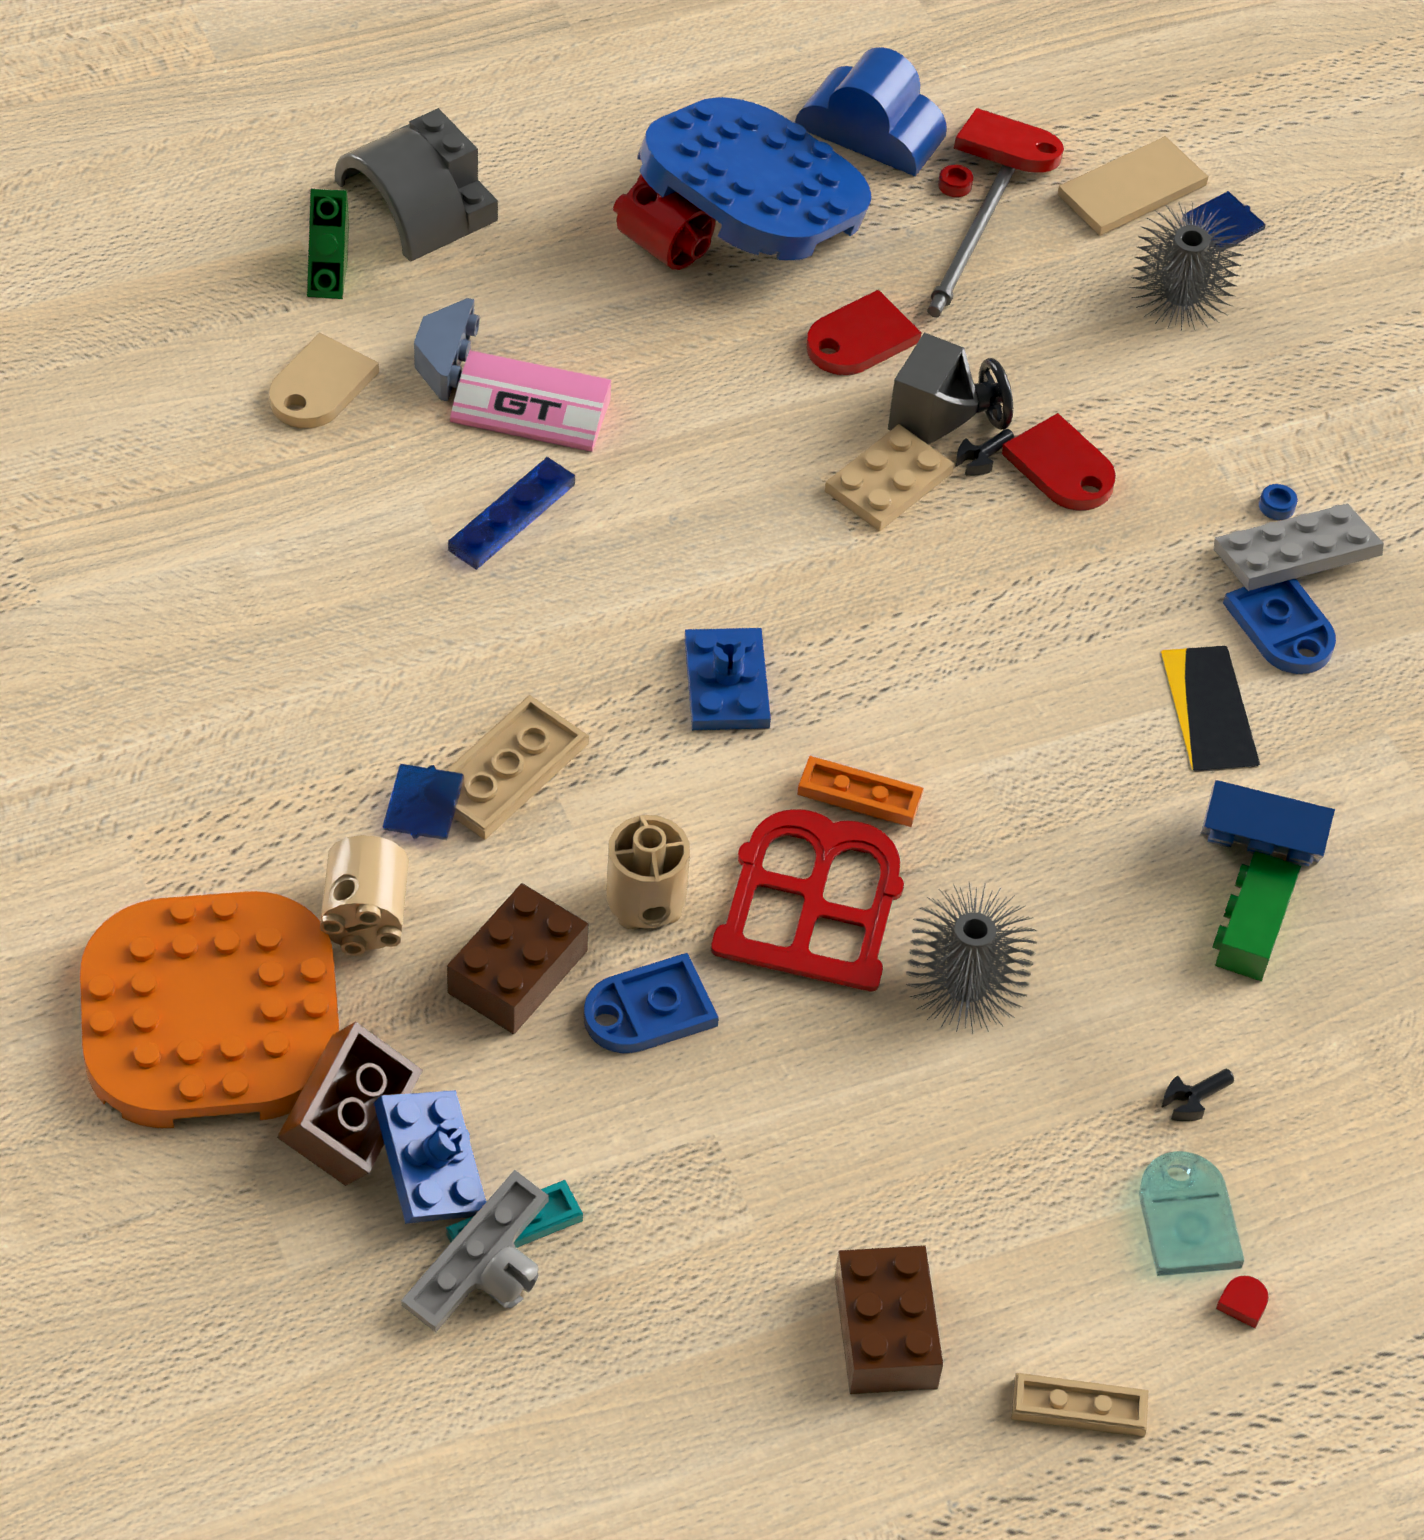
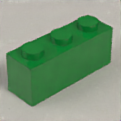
M1257 851L1254 852L1250 866L1241 865L1234 885L1241 888L1239 896L1230 895L1223 916L1230 919L1228 927L1219 926L1212 948L1219 950L1215 966L1262 982L1301 866Z

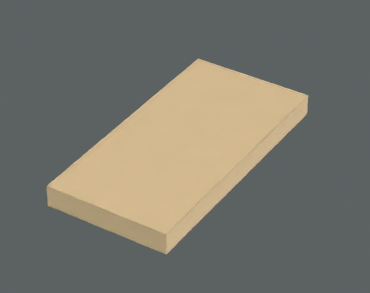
M1164 136L1059 185L1057 195L1101 236L1206 186L1209 176L1171 140Z
M529 695L425 789V798L486 840L589 744V735Z

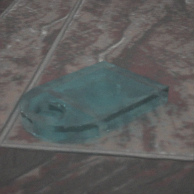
M1169 1152L1155 1158L1144 1171L1139 1188V1199L1157 1276L1241 1269L1244 1263V1256L1227 1187L1220 1171L1204 1157L1190 1152ZM1174 1167L1181 1168L1188 1173L1190 1178L1185 1181H1177L1170 1177L1167 1170Z

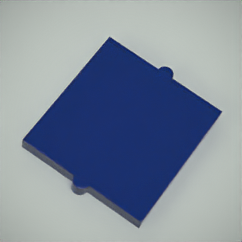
M1229 191L1193 209V225H1195L1196 221L1197 226L1200 218L1202 221L1201 226L1207 220L1210 224L1206 231L1213 223L1215 225L1221 219L1225 220L1212 228L1208 234L1215 233L1220 229L1223 230L1226 227L1236 226L1212 238L1243 235L1232 237L1219 243L1238 244L1264 230L1266 226L1261 219L1250 211V206L1242 204ZM1190 210L1189 212L1186 213V215H1187V221H1188V223H1189V225H1190V212H1191V225H1192V210Z
M400 764L382 826L383 829L411 834L414 839L424 836L447 840L464 780L463 773L438 770L434 765L425 768Z

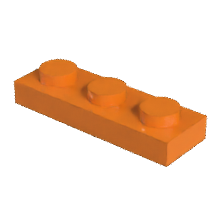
M809 756L798 785L797 795L912 827L924 788Z

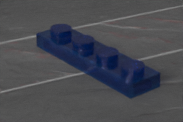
M546 457L448 540V551L477 570L575 485V474L549 457Z

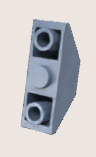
M466 298L423 316L414 341L415 369L439 399L443 401H448L453 387L458 388L462 374V367L460 365L462 361L466 362L471 349L470 336L476 337L480 316L474 314V299Z

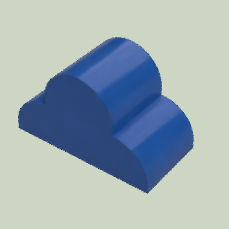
M884 47L869 49L862 55L854 67L841 66L832 70L798 112L795 123L800 124L807 132L915 177L944 140L947 132L946 120L941 110L933 101L920 94V78L915 67L902 54Z

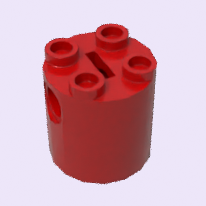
M641 174L637 179V183L632 186L627 194L620 195L613 206V211L617 214V229L672 270H681L688 267L695 260L701 258L711 245L716 220L677 192L662 197L650 187Z

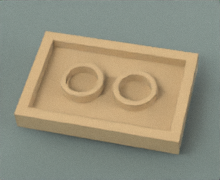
M898 424L828 479L825 483V492L875 529L881 531L953 473L954 463Z

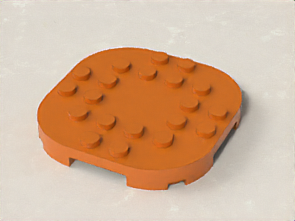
M245 891L142 901L120 910L103 922L91 936L82 955L80 966L82 1047L88 1080L96 1096L103 1104L107 1102L110 1106L121 1112L123 1119L138 1125L152 1128H174V1119L260 1112L261 1121L290 1114L331 1036L339 1031L334 956L330 937L321 931L320 920L309 909L285 896L269 892Z

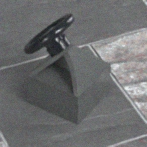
M924 332L894 379L888 430L891 431L900 424L929 445L963 425L975 416L976 413L984 411L995 428L999 430L1008 428L1012 422L1014 407L1011 386L1004 368L994 358L985 359L979 369L978 383L974 384L965 348ZM990 370L994 373L998 383H995Z

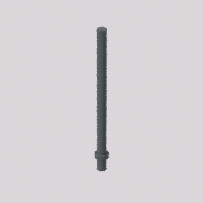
M1002 165L940 286H936L931 294L932 301L927 309L930 316L939 317L944 307L950 305L953 299V290L1002 197L1015 168Z

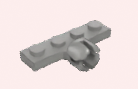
M514 1170L401 1300L402 1306L435 1333L469 1293L476 1289L485 1291L505 1308L516 1306L524 1299L520 1296L522 1290L530 1292L539 1275L538 1265L515 1247L514 1242L548 1203V1195Z

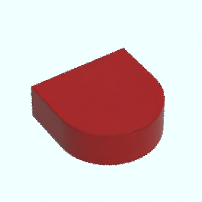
M1245 1275L1235 1277L1227 1284L1216 1309L1256 1329L1269 1300L1268 1291L1265 1285L1254 1277Z

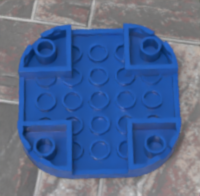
M727 97L708 98L658 118L649 125L637 155V159L642 162L639 170L641 175L658 194L665 197L674 192L679 193L722 224L718 234L719 238L734 247L757 256L761 252L767 255L777 254V260L808 258L812 256L818 243L842 231L848 236L855 234L859 230L871 202V190L866 179L850 162L834 152L829 144L817 140L807 133L803 126L793 123L779 113L759 104Z

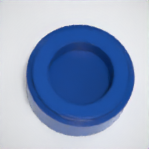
M1272 484L1263 489L1259 500V508L1268 518L1285 520L1294 514L1298 498L1290 487L1282 484Z

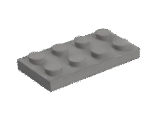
M1348 503L1335 505L1331 508L1308 514H1301L1297 517L1277 522H1269L1265 525L1242 531H1235L1231 534L1215 537L1214 551L1248 591L1382 556L1384 546L1380 538Z

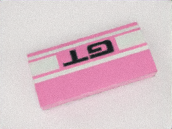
M470 350L456 391L450 422L592 452L610 402L611 380Z

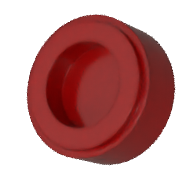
M948 165L940 171L938 187L943 194L950 197H963L971 192L973 174L968 168L962 165Z

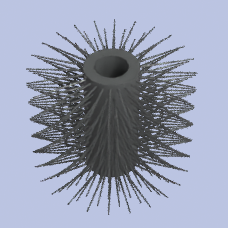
M1193 202L1192 225L1191 212L1190 225L1187 221V215L1185 220L1182 212V218H1184L1183 227L1180 219L1178 221L1175 214L1173 215L1180 226L1179 229L1172 222L1170 223L1167 218L1165 219L1174 231L1157 222L1154 223L1166 233L1142 227L1158 238L1138 236L1152 245L1137 247L1150 255L1135 257L1148 265L1133 267L1147 275L1131 278L1150 284L1130 287L1155 290L1149 294L1138 296V298L1162 295L1147 304L1150 305L1153 302L1156 303L1167 298L1162 304V308L1167 302H1171V305L1167 309L1165 308V310H1170L1173 307L1172 313L1174 315L1177 306H1179L1177 317L1181 306V331L1182 310L1184 321V307L1187 312V318L1188 313L1190 318L1192 317L1190 315V306H1192L1194 314L1196 312L1200 319L1201 317L1193 304H1196L1197 307L1199 306L1207 315L1209 313L1202 307L1200 302L1214 308L1216 311L1218 310L1220 313L1222 311L1213 306L1208 300L1232 306L1215 295L1234 296L1221 289L1223 287L1237 286L1224 279L1239 276L1226 268L1242 265L1228 258L1244 255L1225 249L1246 246L1219 243L1223 240L1243 235L1212 238L1227 229L1208 234L1212 228L1210 227L1206 231L1204 227L1208 223L1210 224L1209 221L1201 226L1200 218L1198 225L1196 226V221L1195 225H1193Z
M970 882L969 890L972 912H970L969 897L968 913L964 897L963 905L959 894L960 906L962 904L965 913L962 910L961 914L958 906L956 908L954 903L950 902L958 912L959 918L956 917L955 913L952 915L950 910L948 912L938 902L935 903L945 910L955 922L951 918L948 920L946 917L939 916L936 912L933 913L928 908L922 909L937 916L947 925H942V923L936 924L933 921H928L926 918H917L915 920L931 924L942 932H934V930L931 932L929 929L924 931L920 928L912 930V933H926L937 940L926 942L925 940L915 939L911 944L916 946L926 944L934 948L935 951L924 952L922 949H913L909 953L919 956V954L925 957L929 956L935 961L920 963L911 959L908 961V964L919 967L925 965V967L934 969V971L927 973L906 971V973H911L918 977L929 976L938 978L927 983L906 984L907 986L914 987L912 985L920 987L929 984H942L935 990L918 994L919 996L932 995L936 991L940 992L943 990L944 992L946 989L948 990L943 995L940 994L938 998L923 1006L929 1003L932 1004L938 999L941 1000L943 997L945 999L950 994L949 999L942 1006H946L950 1002L949 1008L953 1002L954 1005L950 1012L954 1010V1016L959 1001H961L958 1025L963 1003L966 1002L965 1029L968 1008L972 1027L970 1002L972 1004L973 1020V1002L975 1013L977 1012L978 1015L979 1011L983 1019L979 1000L984 1010L986 1008L988 1012L992 1011L984 1003L983 996L988 1005L989 1000L999 1011L1001 1009L1004 1012L1005 1010L994 1002L992 995L996 999L998 997L1000 1000L1007 1001L1012 1006H1017L1018 1004L1003 998L996 990L1010 992L1014 996L1017 995L1019 997L1027 995L1013 992L1000 983H1008L1009 986V983H1014L1016 986L1019 985L1021 987L1029 985L1028 982H1015L1004 975L1013 973L1016 977L1019 974L1023 977H1029L1031 973L1021 970L1015 971L1006 964L1018 963L1021 966L1028 967L1032 961L1023 959L1025 961L1016 960V958H1012L1008 954L1023 952L1032 956L1035 952L1027 949H1017L1009 946V944L1016 942L1037 944V942L1028 939L1018 940V938L1004 937L1016 932L1037 930L1032 928L1001 930L1007 925L1024 921L1021 918L1012 922L1009 921L1006 924L1003 923L1002 925L998 923L995 926L996 922L1002 921L1004 917L1021 908L1013 909L1003 917L998 918L997 916L992 921V918L1000 909L997 908L991 916L990 914L988 915L987 912L992 903L988 905V899L983 914L981 913L984 889L977 913V887L973 908Z

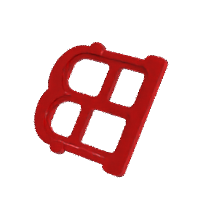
M803 809L784 810L770 815L755 828L750 842L742 844L739 848L738 862L742 865V870L726 924L719 925L714 932L711 953L717 957L869 992L876 991L879 988L883 972V964L878 959L892 901L899 899L904 890V881L899 877L900 856L895 844L884 832L863 822L839 821L833 823L822 814ZM786 835L808 841L816 853L811 876L802 879L765 870L762 864L770 843ZM854 850L868 853L877 860L880 866V878L873 904L869 909L864 910L828 902L823 897L831 864L835 857L842 852ZM761 886L803 896L802 911L793 943L790 946H778L748 939L744 936V927L757 887ZM822 917L864 927L865 935L859 958L856 961L848 962L814 954L809 950L815 922L818 918Z

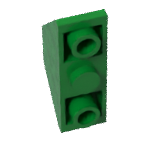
M311 188L307 297L343 299L349 244L347 190Z

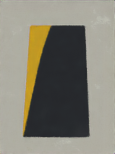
M1211 646L1162 650L1161 655L1192 770L1201 771L1259 766V757L1228 647Z

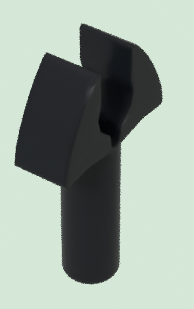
M1004 429L980 446L973 445L965 438L958 448L955 467L961 465L965 460H973L966 465V476L984 475L992 472L994 461L988 457L1002 449L1004 443L1015 438L1013 432L1010 429Z
M1223 1069L1193 1086L1185 1085L1181 1078L1176 1076L1166 1089L1161 1107L1163 1108L1171 1104L1174 1100H1188L1187 1104L1173 1110L1171 1120H1200L1205 1112V1108L1200 1104V1101L1233 1084L1234 1075L1229 1069Z

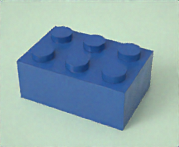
M1215 780L1201 834L1209 835L1207 842L1215 845L1231 847L1233 842L1248 845L1247 852L1254 854L1257 851L1270 856L1273 852L1287 855V862L1309 867L1312 862L1318 863L1324 857L1335 809Z

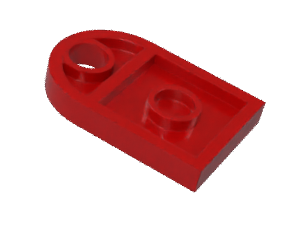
M976 108L957 134L953 149L1021 171L1043 173L1052 171L1060 165L1064 146L1061 140L1049 131Z
M878 289L815 321L808 331L806 348L810 360L820 369L836 375H853L863 372L916 345L921 338L922 332ZM829 348L835 350L836 353L826 354L820 350Z
M1059 413L1003 444L1002 455L1051 501L1061 507L1078 511L1095 509L1106 503L1113 493L1116 473L1110 460ZM1093 486L1099 491L1090 493L1083 490L1082 487Z

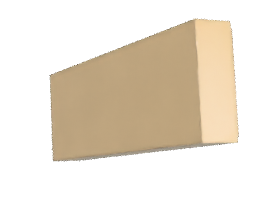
M1016 1373L1013 1385L1011 1420L1145 1437L1149 1390Z

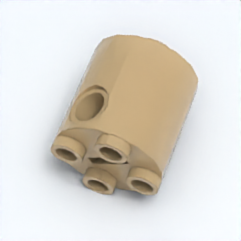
M639 815L621 823L614 829L609 839L606 901L612 913L618 917L619 924L624 928H657L678 921L682 915L687 897L690 842L684 830L672 820L658 815Z
M367 835L352 836L335 842L328 851L320 929L329 935L330 940L341 945V951L347 955L359 956L365 950L380 949L386 946L394 947L401 943L409 858L404 849L390 840Z

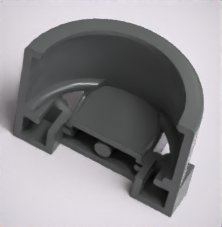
M439 108L409 121L408 125L392 131L388 135L342 155L336 163L335 182L340 187L345 186V179L362 172L379 190L396 223L401 240L402 254L409 261H414L498 221V200L478 180V148Z

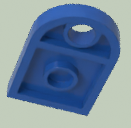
M1296 578L1249 591L1242 587L1225 594L1224 606L1262 656L1274 667L1288 673L1308 674L1320 670L1330 661L1336 644L1334 628ZM1308 649L1314 652L1316 656L1306 657L1300 654L1298 650Z
M688 953L605 978L590 990L584 1004V1024L589 1036L599 1046L616 1053L640 1052L718 1027L719 1021L714 1006ZM601 1014H610L617 1019V1022L610 1026H603L597 1023L595 1019Z

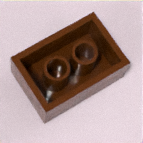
M521 883L447 965V993L510 1033L515 1034L587 952L589 923Z
M354 1022L331 1036L277 1138L346 1186L370 1173L384 1146L374 1102L382 1095L410 1094L423 1070L363 1026Z
M926 1245L839 1250L834 1277L850 1394L938 1389L943 1368V1358Z

